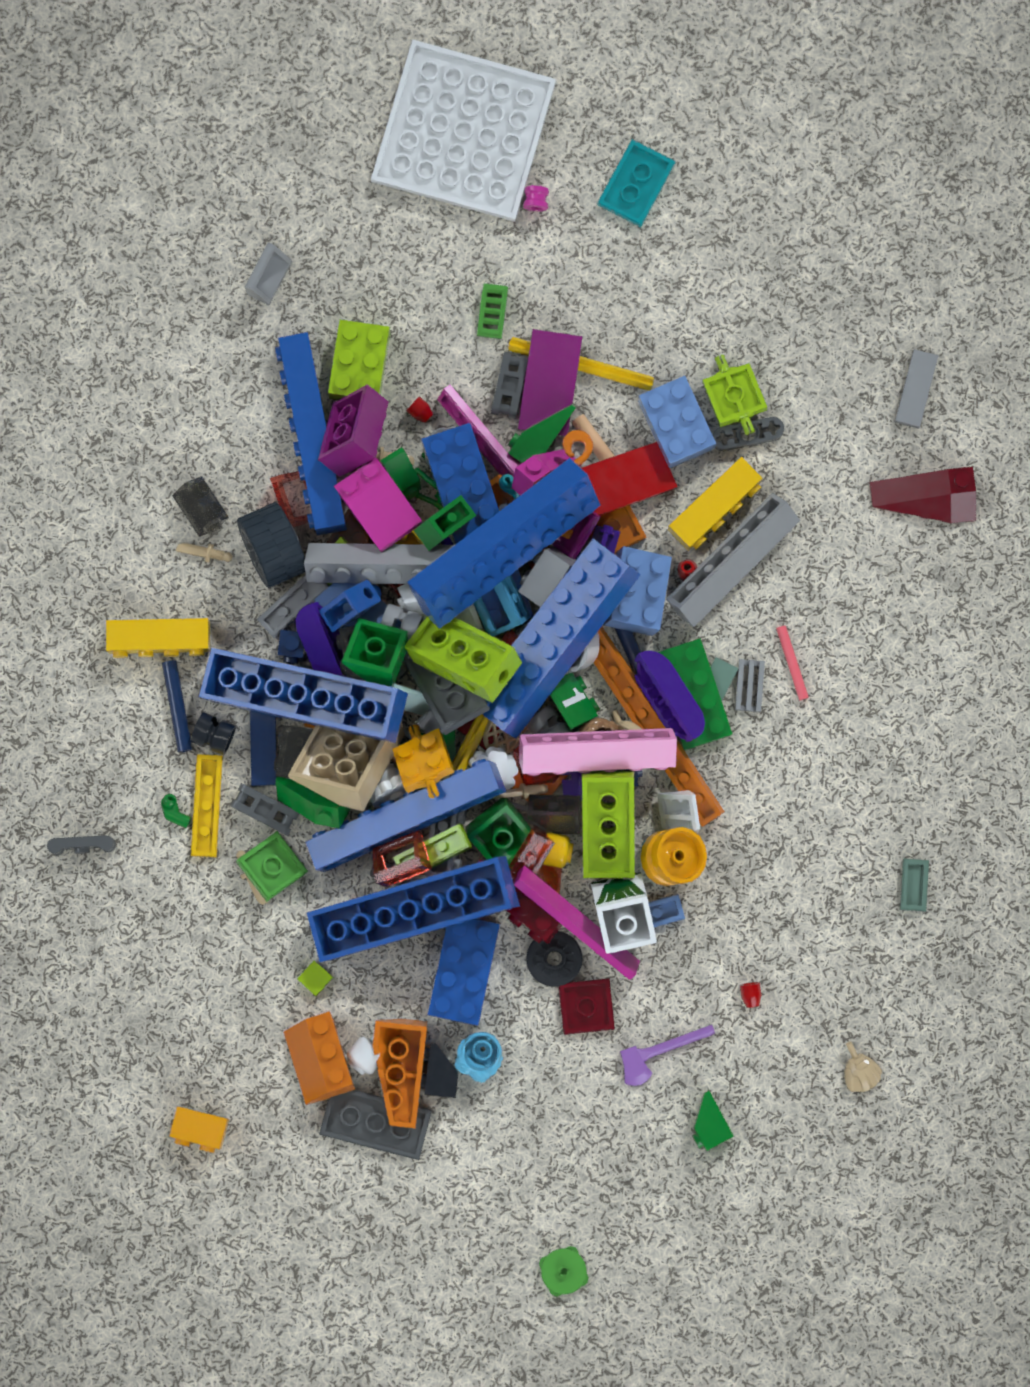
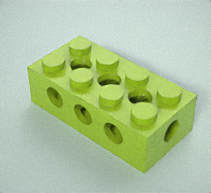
M426 617L404 646L413 662L491 703L494 702L522 664L514 647L455 617L440 629Z
M592 771L590 773H582L583 878H635L634 771ZM606 795H611L615 798V801L606 803L602 798ZM610 820L615 823V826L606 828L602 823ZM610 845L616 850L612 853H606L603 851V847Z

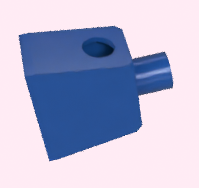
M365 580L342 592L319 610L331 631L335 632L364 615L381 602L380 597L382 593L377 585ZM349 603L352 609L345 613L343 605Z

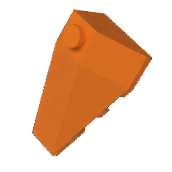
M403 1018L375 1021L373 1051L374 1055L380 1054L376 1063L390 1126L416 1128L428 1021Z

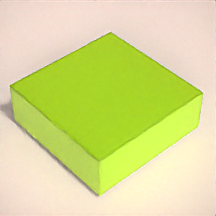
M315 960L297 978L315 996L333 979Z

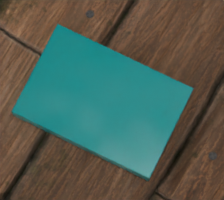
M631 139L598 200L597 206L641 228L676 161Z

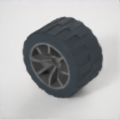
M273 502L237 519L243 543L258 575L266 587L271 588L305 572V557L298 536L278 503Z

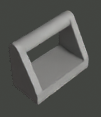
M269 242L249 277L245 290L248 296L270 306L292 264V260Z

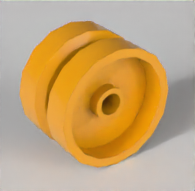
M678 827L657 831L649 836L642 846L640 858L642 868L649 879L656 884L670 886L692 882L697 879L705 869L707 852L704 842L697 833L688 828Z

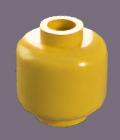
M549 832L544 835L543 840H539V843H537L535 855H540L542 865L563 868L566 863H571L574 843H570V838L566 835Z

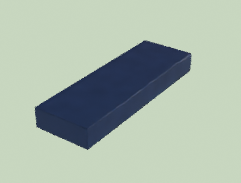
M250 711L251 786H276V716Z

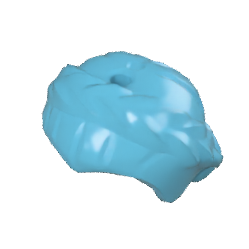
M488 1032L473 1033L463 1039L461 1044L458 1045L455 1068L460 1073L469 1075L474 1081L484 1083L490 1076L495 1075L497 1069L501 1067L503 1056L498 1039Z

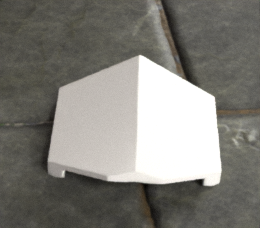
M687 790L657 794L663 829L684 827L698 834L700 823L696 796L693 792Z

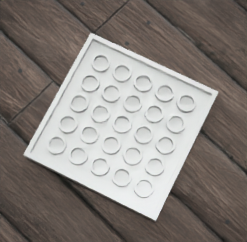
M412 39L371 182L515 222L556 79Z

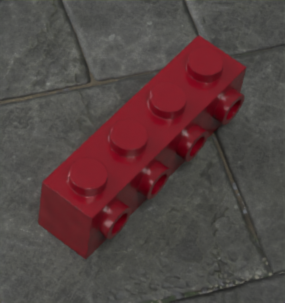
M514 886L520 906L505 910L509 915L507 919L518 928L521 925L529 930L527 935L537 943L543 941L548 945L562 927V924Z

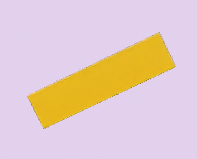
M197 754L191 856L217 858L222 755Z

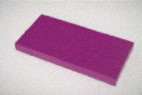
M532 330L518 429L525 430L573 403L583 336ZM571 416L558 435L566 436L569 432Z

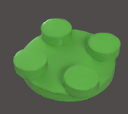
M573 1246L554 1250L539 1261L543 1282L553 1296L573 1293L588 1282L585 1262L579 1255L578 1250Z

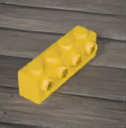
M741 456L668 526V531L688 552L693 547L697 550L706 542L707 538L705 536L711 530L716 532L724 525L725 521L723 518L729 513L734 515L744 505L741 501L747 496L752 498L762 488L759 484L763 478Z
M208 618L106 620V651L109 654H113V658H127L128 654L138 653V657L143 658L154 657V653H164L165 657H178L181 652H189V656H204V652L211 651L210 620Z

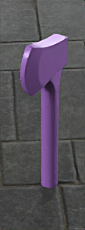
M711 1024L651 1047L637 1049L636 1046L620 1051L624 1066L625 1084L637 1086L647 1082L652 1072L644 1063L645 1061L654 1056L714 1035L713 1025Z

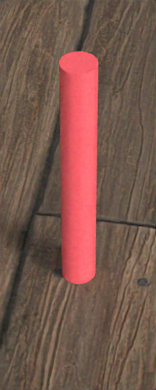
M786 625L778 627L776 630L799 701L807 699L809 696Z

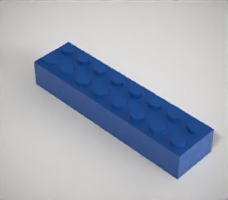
M471 423L421 439L443 508L462 495L476 514L474 518L452 534L455 545L499 512ZM517 569L511 576L519 591L522 585H520L521 576ZM493 588L484 594L482 600L496 628L509 623L510 620L495 589ZM520 593L531 618H533L534 615L528 598ZM481 621L483 630H484L485 633H487V631H486V629H485V627H484V625H483V623H482V621Z
M571 458L567 459L407 581L422 612L440 629L484 594L491 591L506 577L512 575L523 564L533 559L535 555L548 545H551L557 538L572 529L587 515L593 513L600 506V502L588 475Z
M592 539L512 644L522 664L493 703L485 699L490 710L483 713V715L505 733L516 739L641 574L595 539Z
M211 648L199 694L200 698L210 702L396 743L408 693L398 688Z
M502 856L307 912V917L319 961L325 962L519 907L520 905L507 858Z

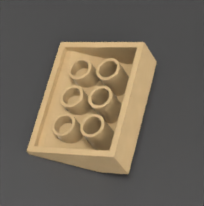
M402 721L396 743L315 726L288 776L290 779L340 806L364 811L394 755L392 749L399 746L405 735Z

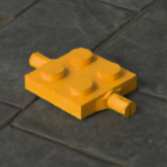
M413 725V728L410 726L408 730L412 739L392 749L403 787L407 793L426 787L429 798H435L434 794L438 797L439 791L436 783L443 777L454 773L443 734L437 728L421 735L418 725Z

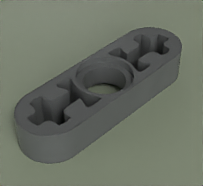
M777 417L753 420L751 422L755 429V437L750 441H746L741 437L743 429L741 423L720 427L713 433L716 442L715 449L729 451L776 441L783 435L784 424ZM769 423H773L774 427H779L776 435H772L768 431L762 433L764 438H759L760 432L757 425H761V430L767 429ZM732 430H737L736 438L739 443H734L735 438L727 440L726 445H722L720 441L717 442L716 439L720 437V433H724L725 437H729L734 434Z

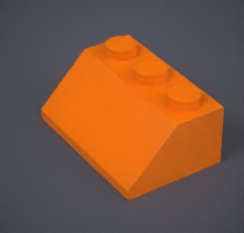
M330 1011L307 1018L284 1031L306 1105L355 1090L337 1028Z

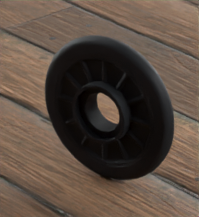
M561 931L555 934L548 945L543 941L537 943L533 940L526 955L527 967L533 978L539 983L551 987H558L571 982L578 975L583 961L582 951L577 941L569 934ZM551 952L560 953L562 956L561 963L556 966L550 965L547 962L548 954Z

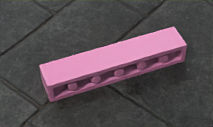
M672 728L520 735L519 764L523 774L532 776L550 772L554 774H565L566 772L573 771L590 773L595 770L615 772L618 769L640 771L643 768L665 770L668 767H676L677 738Z

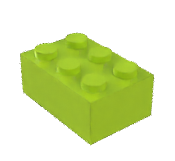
M339 320L328 390L329 399L340 400L367 384L381 395L390 340L389 326Z

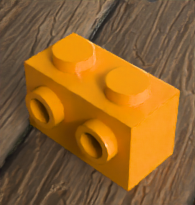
M177 1106L169 1137L175 1138V1144L189 1147L190 1142L200 1144L199 1150L214 1153L215 1148L222 1149L229 1119Z

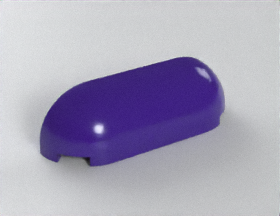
M319 602L310 603L301 608L296 617V629L313 670L353 678L354 675H357L342 663L347 649L340 629L332 632L319 612L323 608Z
M649 650L639 653L635 658L638 673L635 675L636 682L665 728H672L675 736L686 740V742L699 737L705 728L704 715L672 663L665 656L655 651Z

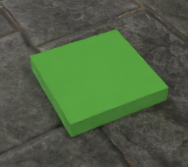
M278 831L236 861L266 902L308 872Z

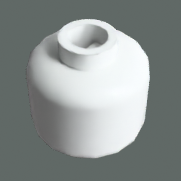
M373 1036L369 1040L365 1037H360L347 1052V1057L349 1058L347 1063L361 1075L364 1073L372 1074L377 1069L376 1061L380 1054L374 1055Z

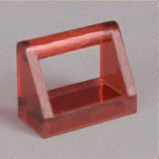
M299 471L270 478L278 504L293 528L309 523L307 515L293 516L283 487L284 483L299 479ZM303 480L305 489H307L306 480Z
M534 826L509 865L511 876L515 880L518 871L523 866H526L536 875L555 844L540 827Z
M419 830L373 848V874L378 885L388 887L432 869L423 836ZM414 843L413 859L388 869L386 868L383 855Z

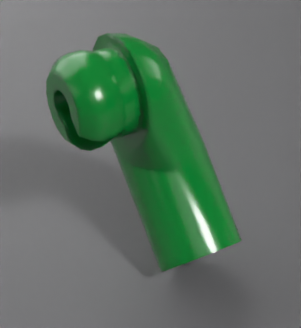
M166 794L161 800L164 818L187 829L191 817L179 811L175 795Z

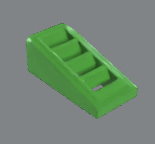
M483 284L477 336L502 339L508 286ZM488 293L502 295V299L487 297ZM486 303L501 305L500 309L486 307ZM485 314L499 315V319L484 317ZM483 325H498V330L483 328Z

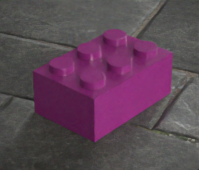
M367 384L334 402L318 460L340 477L348 472H353L357 467L374 459L377 455L379 439L382 436L381 431L387 416L386 411L389 401Z

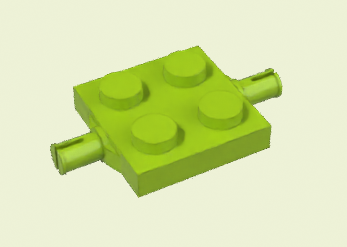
M725 355L717 356L715 361L720 371L714 376L703 379L702 384L719 426L723 427L734 422H741L745 435H749V430L752 434L755 432L750 418L767 411V405L751 365L747 363L739 367H729Z

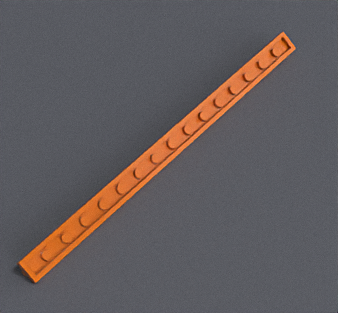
M502 474L497 475L490 481L498 509L500 505L510 504L514 501V498L504 492L499 486ZM529 562V563H528L529 566L531 567V569H533V567L535 566V563H533V562ZM601 627L598 631L600 636L599 653L593 663L633 723L642 729H665V726L637 684L635 675L604 628ZM677 740L676 767H668L665 769V772L678 791L689 790L695 794L699 823L703 827L718 818L725 811Z

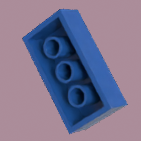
M474 919L446 927L428 1016L479 1027L500 924Z

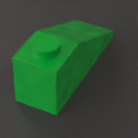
M572 403L523 430L521 435L515 433L508 443V446L511 448L508 454L523 463L533 455L545 453L577 406Z
M282 777L275 779L277 800L315 824L340 828L350 812V808L340 806L292 779Z

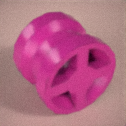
M537 185L526 186L524 188L526 200L523 202V208L539 212L548 210L546 197L549 195V189Z

